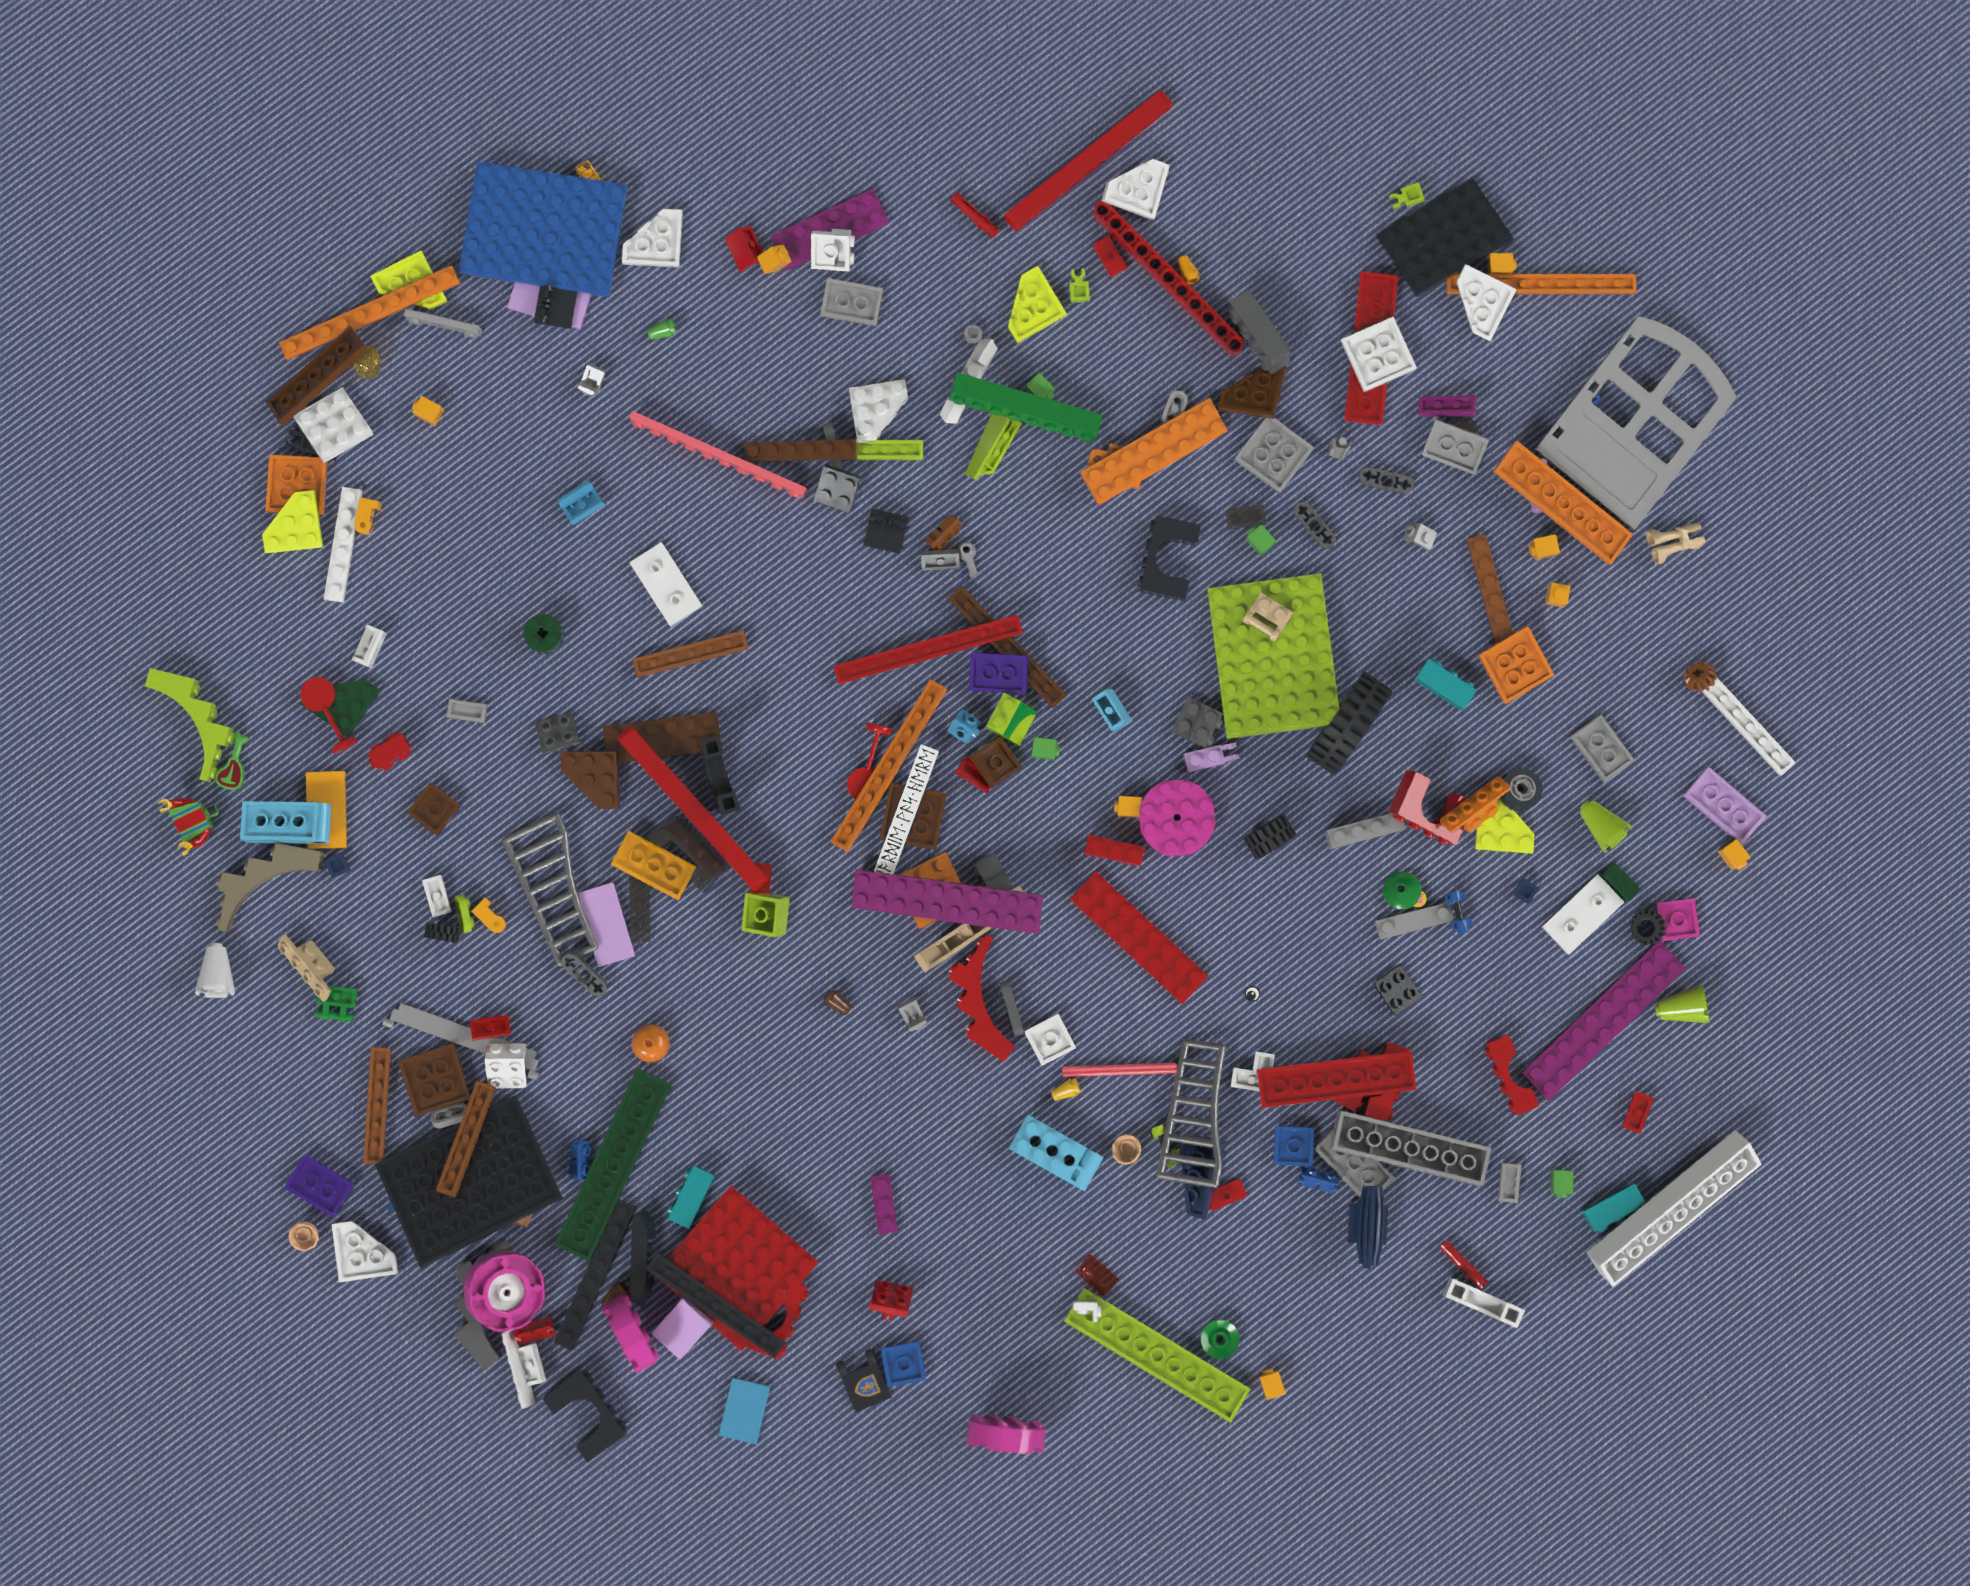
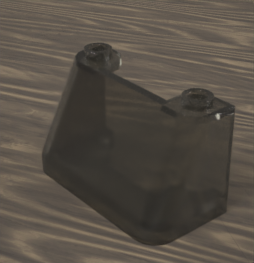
M680 816L670 818L646 836L656 846H664L666 844L672 846L675 843L698 866L692 873L691 878L694 885L703 893H706L727 871L728 864L726 860Z

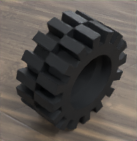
M1651 910L1637 912L1631 918L1632 921L1629 922L1631 926L1629 932L1632 933L1631 937L1635 938L1637 943L1643 945H1651L1661 941L1662 936L1666 934L1664 931L1667 930V926L1664 924L1666 922L1662 919L1663 916ZM1645 920L1652 921L1655 926L1654 932L1650 935H1645L1641 931V924Z
M426 922L424 937L458 943L461 928Z

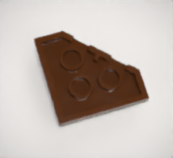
M1261 367L1252 374L1251 372L1240 379L1232 387L1228 386L1222 390L1218 405L1219 411L1274 419L1287 367L1281 368L1272 375H1270L1268 370L1264 371Z
M618 751L560 752L561 771L599 809L620 808Z

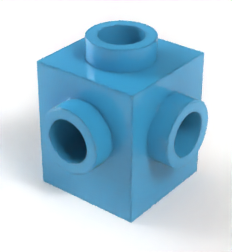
M962 709L953 720L947 732L967 744L970 738L975 739L979 733L978 726L981 721Z

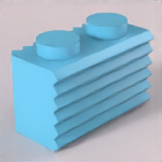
M1106 689L1092 699L1094 705L1102 714L1104 721H1107L1106 724H1109L1108 727H1110L1111 731L1120 730L1133 721L1113 689Z

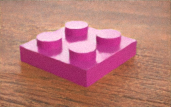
M1695 898L1655 903L1656 912L1663 916L1662 919L1665 920L1666 923L1664 924L1667 926V930L1664 931L1666 934L1662 936L1661 941L1700 936Z

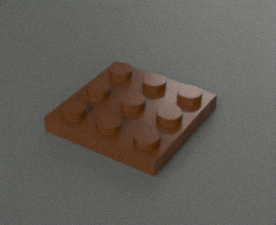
M890 783L880 840H886L906 785ZM924 790L905 845L936 850L947 793Z
M454 1043L398 1061L415 1117L470 1099L471 1094Z

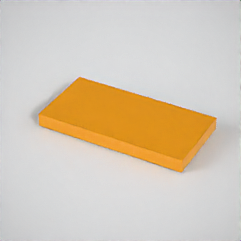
M306 772V802L332 805L329 844H307V849L347 848L346 772Z
M629 830L610 864L678 901L697 867Z

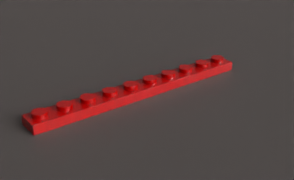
M1014 615L835 665L834 670L840 685L1023 634L1019 616Z

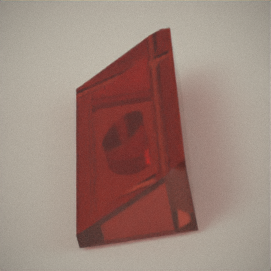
M1091 1254L1075 1270L1102 1297L1106 1296L1119 1281L1114 1274Z

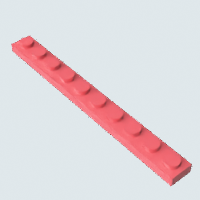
M632 411L629 417L631 422H633L632 425L639 429L645 427L650 430L651 434L657 437L663 435L667 437V441L676 445L679 442L685 445L684 448L691 452L697 450L702 453L703 457L709 460L715 458L719 460V464L728 468L731 465L737 468V472L743 475L749 473L754 476L755 480L761 483L765 481L772 483L771 487L780 491L783 488L789 491L788 494L795 498H799V496L804 498L807 493L806 487Z

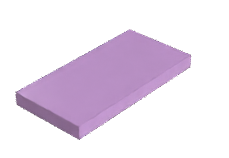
M515 283L508 303V309L535 316L540 286ZM577 293L572 328L581 330L591 294Z
M1709 766L1703 770L1682 795L1734 840L1737 839L1741 845L1745 843L1766 818V815Z
M614 882L578 893L584 913L599 946L597 950L593 951L597 966L602 967L635 957Z

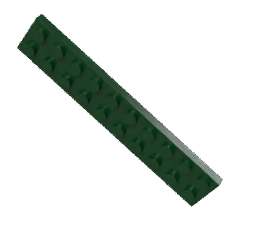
M639 1068L636 1069L554 1244L555 1246L587 1261L591 1260L671 1089V1083Z

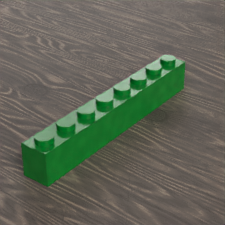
M959 372L956 373L952 380L948 400L953 401L957 405L964 404L975 410L990 412L995 416L1001 415L1008 417L1012 421L1025 422L1029 426H1039L1050 432L1062 433L1067 437L1080 438L1084 442H1094L1098 436L1102 418L1101 414Z

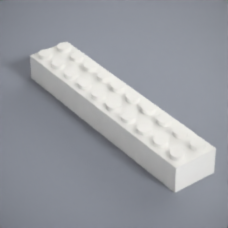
M1735 1130L1701 1159L1697 1160L1695 1164L1672 1183L1668 1184L1661 1192L1652 1197L1649 1202L1639 1208L1632 1216L1623 1221L1615 1230L1607 1234L1598 1244L1594 1245L1587 1252V1255L1600 1275L1614 1287L1762 1165L1751 1144Z

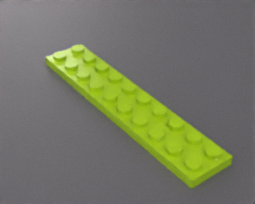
M1083 1287L1076 1301H1097V1305H1101V1317H1097V1322H1093V1310H1089V1314H1077V1310H1073L1072 1306L1064 1322L1228 1422H1232L1251 1390L1249 1387Z

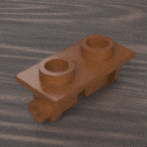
M953 515L947 516L939 525L942 529L941 533L935 529L927 537L925 543L932 547L933 550H943L947 543L959 534L963 526L958 518H955Z

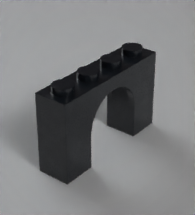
M1157 515L1155 521L1151 520L1149 531L1152 532L1151 539L1147 538L1145 550H1148V555L1143 557L1141 568H1144V574L1139 576L1137 587H1141V593L1185 602L1190 580L1171 577L1161 572L1156 563V552L1162 545L1169 542L1196 546L1201 525Z
M713 732L697 737V744L717 811L721 815L741 810L736 792L730 784L722 757L724 751L719 735Z
M581 1370L545 1396L543 1401L553 1415L575 1400H587L597 1407L600 1413L598 1430L577 1446V1449L588 1463L626 1436L628 1427L622 1419L618 1420L615 1416L617 1412L612 1404H607L603 1399L605 1397L603 1391L599 1387L596 1389L592 1383L594 1379L588 1371L584 1372V1370Z

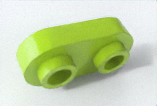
M464 894L455 896V907L459 926L462 933H469L474 928V920L469 915L468 910L470 909V901Z

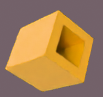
M784 245L772 246L757 257L764 274L778 272L792 262Z
M1490 253L1487 258L1488 274H1512L1516 270V259H1513V253Z
M423 396L420 399H416L412 406V413L416 417L433 426H436L444 412L442 406Z
M1556 534L1536 538L1531 541L1529 552L1531 556H1534V560L1557 556L1560 553Z
M1550 583L1547 587L1545 604L1565 607L1568 604L1571 586Z
M1119 796L1118 801H1114V812H1117V817L1139 818L1142 797Z
M1737 839L1732 840L1717 851L1731 870L1736 868L1738 870L1742 869L1748 864L1746 861L1751 858Z
M1273 1368L1263 1370L1262 1375H1259V1380L1265 1398L1269 1400L1285 1395L1279 1371H1273Z

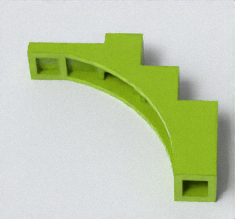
M150 668L145 687L162 692L176 700L195 722L204 749V764L200 780L211 783L217 773V768H215L217 760L219 761L222 755L221 746L229 747V744H232L234 740L233 729L211 723L217 715L216 705L194 699L200 690L199 681Z

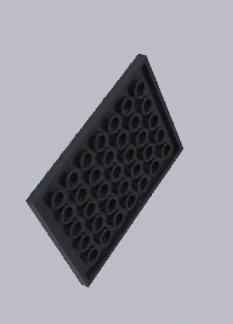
M516 1095L488 1109L456 1197L437 1192L436 1189L461 1122L375 1164L421 1269L563 1199Z

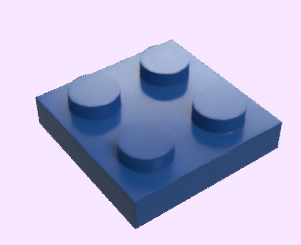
M1275 1126L1273 1165L1313 1167L1314 1128Z
M919 1341L881 1348L888 1387L926 1380Z

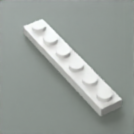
M342 487L324 600L344 603L356 533L354 523L360 497H362V490Z
M1717 678L1714 681L1715 686H1709V691L1704 689L1702 692L1777 774L1782 776L1796 762Z

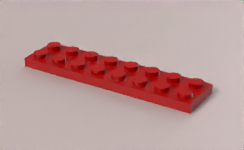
M1360 272L1353 334L1394 317L1398 276ZM1351 363L1344 421L1382 426L1387 383L1364 392Z
M1097 872L1069 899L1181 1004L1207 979L1208 975Z
M1412 1051L1257 1069L1262 1108L1417 1090Z

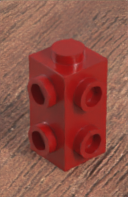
M393 733L387 737L388 741L385 743H377L370 748L372 751L368 753L370 756L368 761L374 769L388 771L395 766L394 763L399 759L403 761L411 756L410 753L414 750L404 734Z

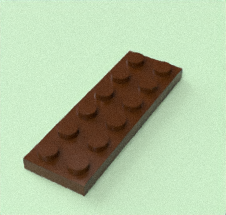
M351 326L266 401L280 424L284 426L368 350Z
M718 712L603 726L606 751H618V764L636 761L616 738L629 725L635 729L660 758L698 754L700 751L696 738L713 732L719 735L721 741Z

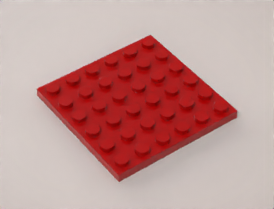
M732 1185L667 1258L763 1326L819 1263ZM662 1281L667 1287H669V1288H670L676 1295H678L681 1299H683V1298L685 1297V1296L682 1295L680 1292H678L677 1290H675L674 1288H672L670 1285H668L667 1283H665L664 1281ZM691 1301L714 1322L712 1326L741 1352L750 1343L749 1340Z

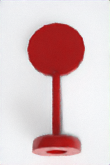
M320 677L311 678L305 682L300 694L302 703L312 711H324L339 739V742L332 746L333 754H339L355 746L358 743L357 739L353 736L344 739L328 710L335 699L333 685L328 680Z
M870 722L866 723V729L875 732L866 768L861 767L854 770L847 780L848 792L854 799H857L874 771L871 769L880 734L890 735L892 728Z

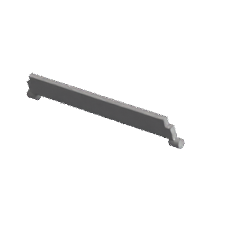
M403 1003L400 1004L398 1010L393 1009L390 1019L385 1018L382 1024L392 1028L394 1022H398L486 1054L487 1044H513L497 1037L472 1041L470 1027ZM526 1048L525 1068L530 1070L527 1077L537 1080L539 1077V1073L535 1072L539 1060L535 1059L537 1052Z

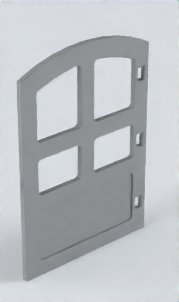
M1638 316L1534 450L1545 459H1548L1551 464L1629 528L1635 530L1737 397L1720 368L1697 344L1669 326ZM1630 335L1634 340L1629 346H1626L1623 343ZM1642 335L1660 341L1679 352V357L1651 393L1646 391L1619 368L1621 361ZM1690 364H1694L1702 373L1717 396L1716 401L1695 428H1691L1662 403L1663 399ZM1607 380L1613 382L1639 404V409L1624 428L1620 427L1592 403V399ZM1595 381L1598 386L1592 393L1588 388ZM1650 416H1654L1682 439V445L1668 463L1660 460L1635 438ZM1559 427L1563 432L1556 438L1552 435Z

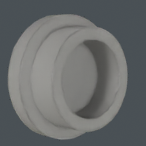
M974 324L967 326L964 330L965 340L971 344L978 343L982 338L981 328Z

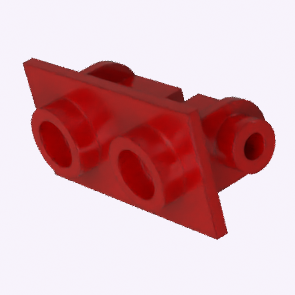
M551 1316L532 1321L520 1329H514V1338L518 1342V1346L556 1335Z

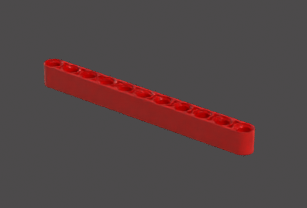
M1163 90L1158 91L1011 208L1003 218L1015 232L1022 229L1166 114L1174 106V103Z
M1098 202L1094 207L1093 215L1095 220L1229 355H1239L1244 346L1243 339L1109 203ZM1103 208L1107 211V214L1100 215L1097 210ZM1112 222H1118L1120 224V227L1118 229H1114L1111 227L1110 224ZM1131 235L1134 240L1126 242L1124 236ZM1143 248L1147 251V254L1139 255L1137 250ZM1158 262L1160 268L1153 269L1150 263ZM1170 275L1173 277V281L1166 282L1163 277ZM1182 288L1187 294L1180 296L1177 290ZM1197 302L1200 308L1193 309L1190 303ZM1205 315H1210L1213 318V321L1207 323L1204 321L1203 317ZM1220 328L1224 329L1226 331V335L1219 336L1216 330ZM1237 342L1240 348L1234 350L1230 347V343Z
M631 725L616 737L755 893L770 881Z

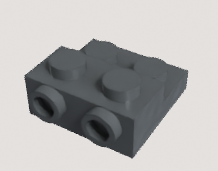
M1188 697L1171 732L1205 749L1207 745H1212L1216 737L1212 734L1215 728L1220 729L1224 721L1221 718L1223 713Z

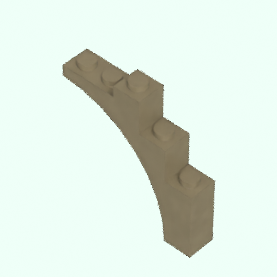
M276 843L270 853L272 862L249 858L244 865L245 876L222 872V876L218 877L217 887H219L218 891L225 892L226 894L221 899L220 907H222V913L218 916L216 922L218 931L230 933L233 920L239 908L248 896L263 883L289 872L305 870L321 872L325 853Z

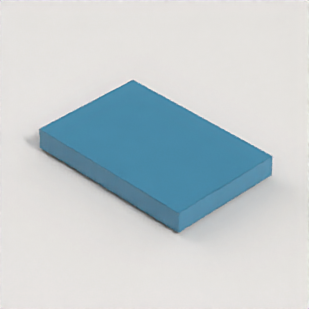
M732 1378L719 1436L757 1445L771 1386Z

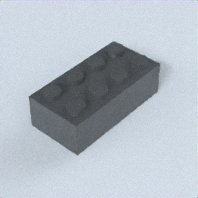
M1250 290L1231 300L1230 309H1228L1230 313L1229 319L1234 326L1237 325L1240 329L1239 334L1241 338L1249 342V348L1254 356L1257 355L1261 360L1259 363L1263 370H1268L1270 375L1290 364L1289 347Z

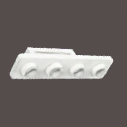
M508 1330L502 1333L503 1344L508 1355V1362L511 1366L519 1402L522 1408H527L535 1404L531 1385L545 1382L546 1378L537 1344L520 1347L518 1342L515 1341L514 1330Z

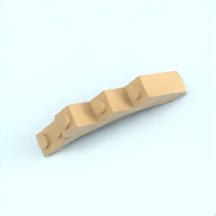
M1020 885L1013 889V891L1024 892ZM962 924L914 957L923 971L927 972L982 936L992 927Z

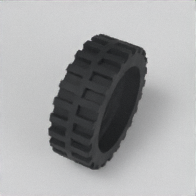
M1364 671L1339 704V710L1329 725L1321 730L1307 752L1306 757L1332 775H1336L1370 729L1393 690Z

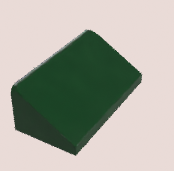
M1615 862L1600 875L1626 902H1630L1641 890Z

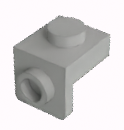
M589 363L577 388L582 390L581 392L585 395L592 396L600 391L606 370Z
M1410 522L1405 530L1403 540L1413 542L1425 550H1431L1437 532L1421 523Z
M914 997L897 1006L910 1031L919 1030L927 1024Z

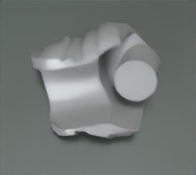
M1342 436L1332 438L1328 455L1343 460L1351 445Z

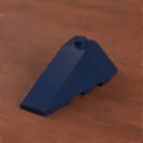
M1183 1135L1212 1140L1211 1137ZM1219 1140L1223 1161L1226 1141ZM1180 1144L1179 1155L1214 1160L1213 1148ZM1181 1163L1183 1171L1181 1175L1212 1179L1214 1168ZM1184 1183L1187 1215L1205 1220L1215 1188Z

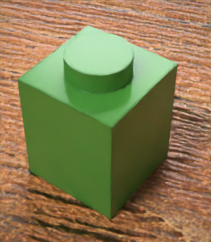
M1041 373L1037 374L1026 384L1025 389L1030 394L1050 400L1055 397L1053 395L1055 388Z
M1262 524L1258 528L1253 526L1247 532L1246 541L1260 557L1276 543V540Z
M1034 737L1031 758L1054 761L1055 756L1059 757L1060 745H1056L1057 740Z
M1551 1170L1550 1193L1556 1194L1557 1198H1567V1194H1573V1171Z

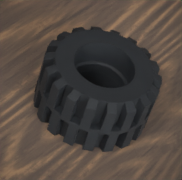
M1284 814L1277 816L1252 831L1243 840L1254 858L1261 859L1294 839L1297 834Z

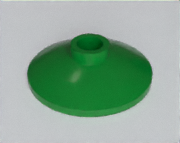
M1394 873L1384 883V898L1393 908L1400 910L1409 909L1421 897V884L1411 873ZM1400 886L1405 887V890L1403 892L1398 891V888Z
M1215 1320L1208 1323L1203 1329L1201 1345L1209 1356L1215 1359H1225L1232 1356L1238 1349L1240 1342L1239 1333L1230 1322ZM1218 1335L1223 1336L1222 1342L1216 1341Z

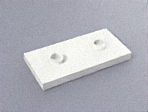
M662 542L629 562L670 627L703 607Z
M1597 874L1555 913L1542 928L1569 955L1612 915L1624 901Z

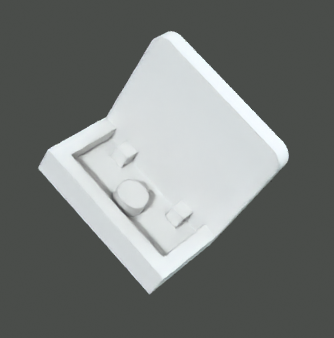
M487 1044L485 1054L487 1084L493 1085L496 1088L526 1087V1044Z

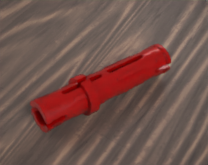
M958 192L954 194L950 202L969 217L978 229L981 228L993 239L1000 229L988 220V216L980 213Z
M1446 1239L1443 1243L1449 1249L1443 1244L1438 1248L1464 1273L1463 1276L1465 1278H1469L1481 1290L1483 1286L1478 1280L1484 1285L1488 1281L1476 1270L1477 1267L1475 1265L1472 1266Z

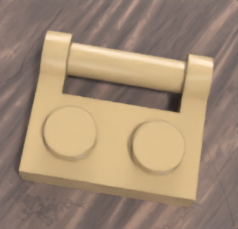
M1260 593L1242 622L1247 625L1248 623L1269 635L1271 640L1276 641L1292 617L1293 612ZM1257 613L1278 627L1273 630L1253 616Z

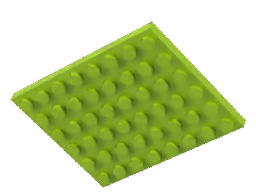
M1313 574L1207 588L1227 739L1328 726L1339 710V701L1322 575ZM1260 593L1293 612L1292 617L1276 641L1271 640L1269 635L1248 623L1247 625L1242 622ZM1257 613L1253 616L1273 630L1278 627Z

